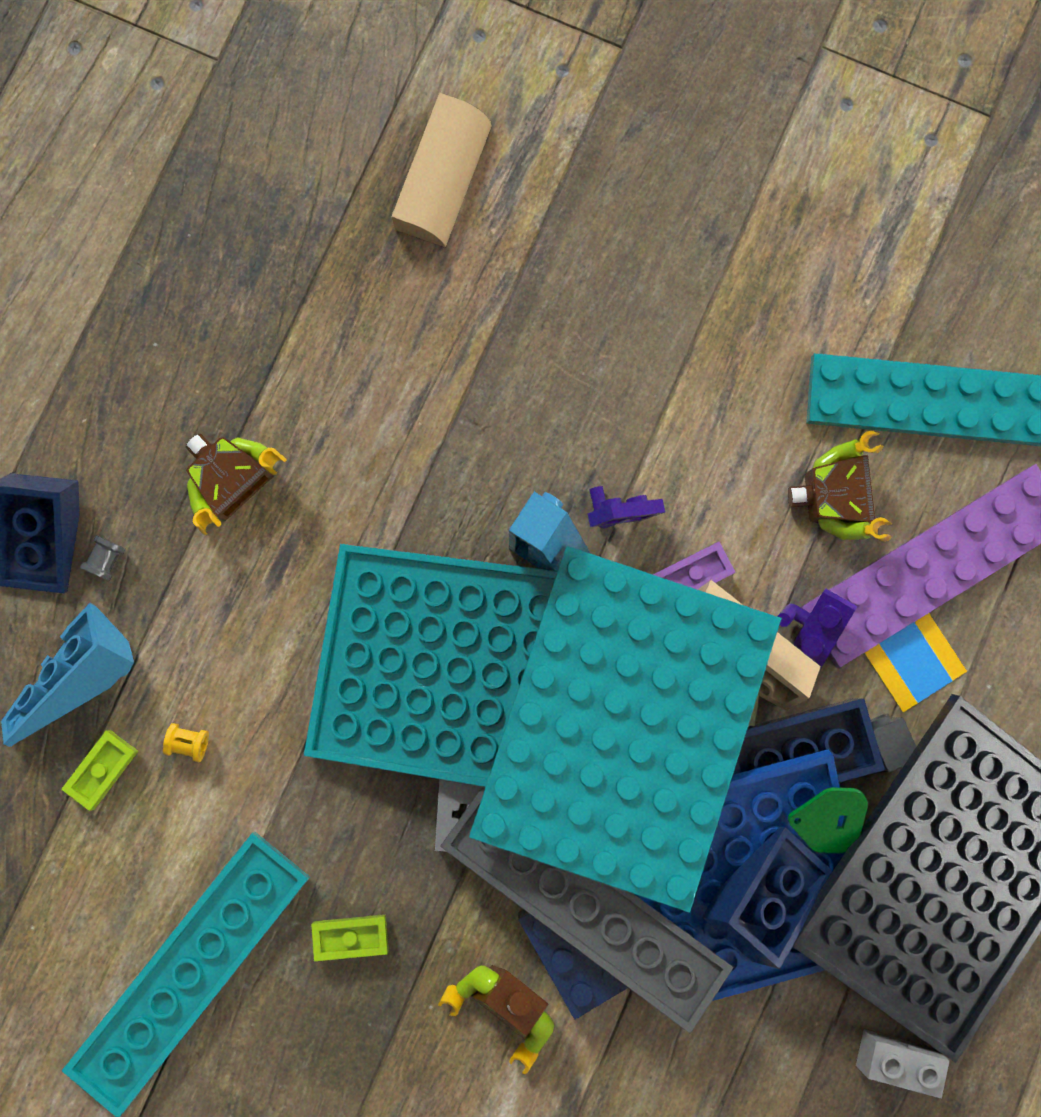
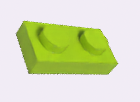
M106 730L61 790L87 810H95L139 751L113 731Z
M386 914L314 921L311 924L314 962L387 955L389 952Z

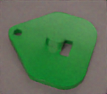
M827 788L788 815V822L813 851L819 853H844L861 835L868 801L863 792L855 788ZM839 816H844L842 826H837Z

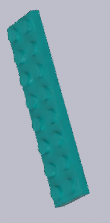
M814 353L811 356L806 424L1041 446V375Z
M251 833L62 1069V1072L115 1117H120L305 885L310 876L258 833Z

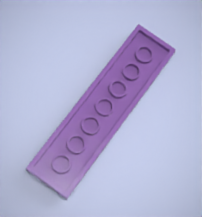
M1037 464L1023 470L829 589L831 592L858 606L829 655L836 668H840L1041 544V470ZM821 595L804 604L801 608L811 613Z

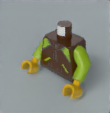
M867 431L861 436L860 442L855 439L835 446L815 460L813 468L805 474L806 485L790 486L788 488L789 506H808L810 522L819 523L822 530L841 540L869 539L870 536H873L882 542L889 541L891 539L890 535H878V528L881 525H892V523L882 517L875 519L868 455L862 456L863 451L870 453L882 451L883 445L872 449L868 446L870 437L877 436L880 433Z
M202 434L194 436L186 445V449L196 458L186 469L190 476L187 489L190 506L194 514L193 524L204 536L208 534L206 527L210 523L214 522L217 527L221 526V521L217 517L226 521L274 477L273 475L277 474L273 469L274 464L279 460L286 462L287 459L274 448H267L261 443L242 438H235L229 441L225 437H221L214 444H211Z
M491 965L489 968L487 966H478L460 980L456 986L449 985L441 997L438 1006H442V1004L451 1005L452 1009L449 1015L456 1016L465 999L473 998L525 1040L515 1050L509 1062L512 1065L514 1060L521 1061L525 1066L522 1073L527 1074L537 1060L538 1053L554 1030V1021L545 1012L549 1004L507 970Z

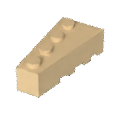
M712 580L697 589L741 604ZM777 632L759 689V696L787 711L810 698L821 666Z

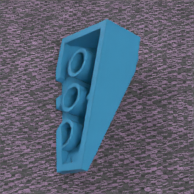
M89 603L67 626L60 636L65 642L54 658L47 655L41 663L43 668L36 684L25 686L2 719L4 745L11 747L108 690L120 677L126 676L130 671L134 660L129 641L92 603Z

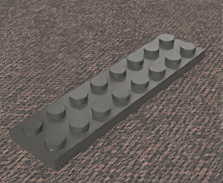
M482 787L440 847L691 1034L734 967L631 892L469 838L485 787Z

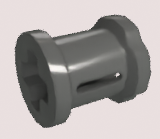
M96 535L94 538L96 544L87 562H82L80 568L110 581L112 578L110 572L119 554H124L126 549Z

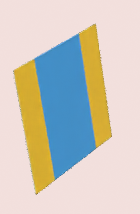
M929 613L865 652V655L902 712L910 709L967 672Z

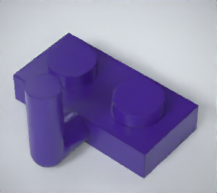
M603 486L589 489L594 511L587 513L590 527L599 526L605 529L616 524L643 521L665 513L663 499L648 500L647 495H640L626 500V503H622L621 498L606 500Z
M825 588L811 613L791 603L786 605L777 617L782 618L780 622L781 627L789 626L793 620L803 625L793 645L821 666V669L858 606Z

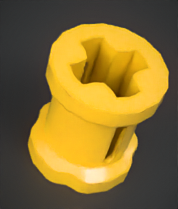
M171 723L165 734L163 754L168 756L172 753L192 757L195 762H201L207 749L209 732L206 730L194 732L181 729L179 724Z

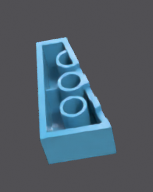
M534 491L509 529V550L539 569L558 571L566 546L590 553L568 513L561 509L564 504L547 492H544L541 496Z

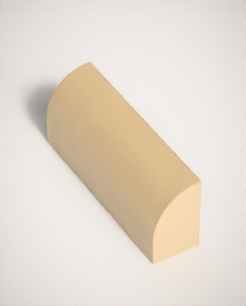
M439 93L391 216L395 230L446 247L491 129L490 120L479 109L467 102Z

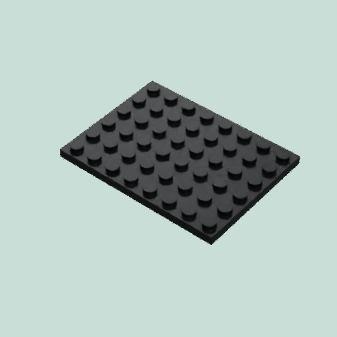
M951 694L862 827L860 837L847 849L821 888L793 947L956 1063L1041 932V760L964 698Z

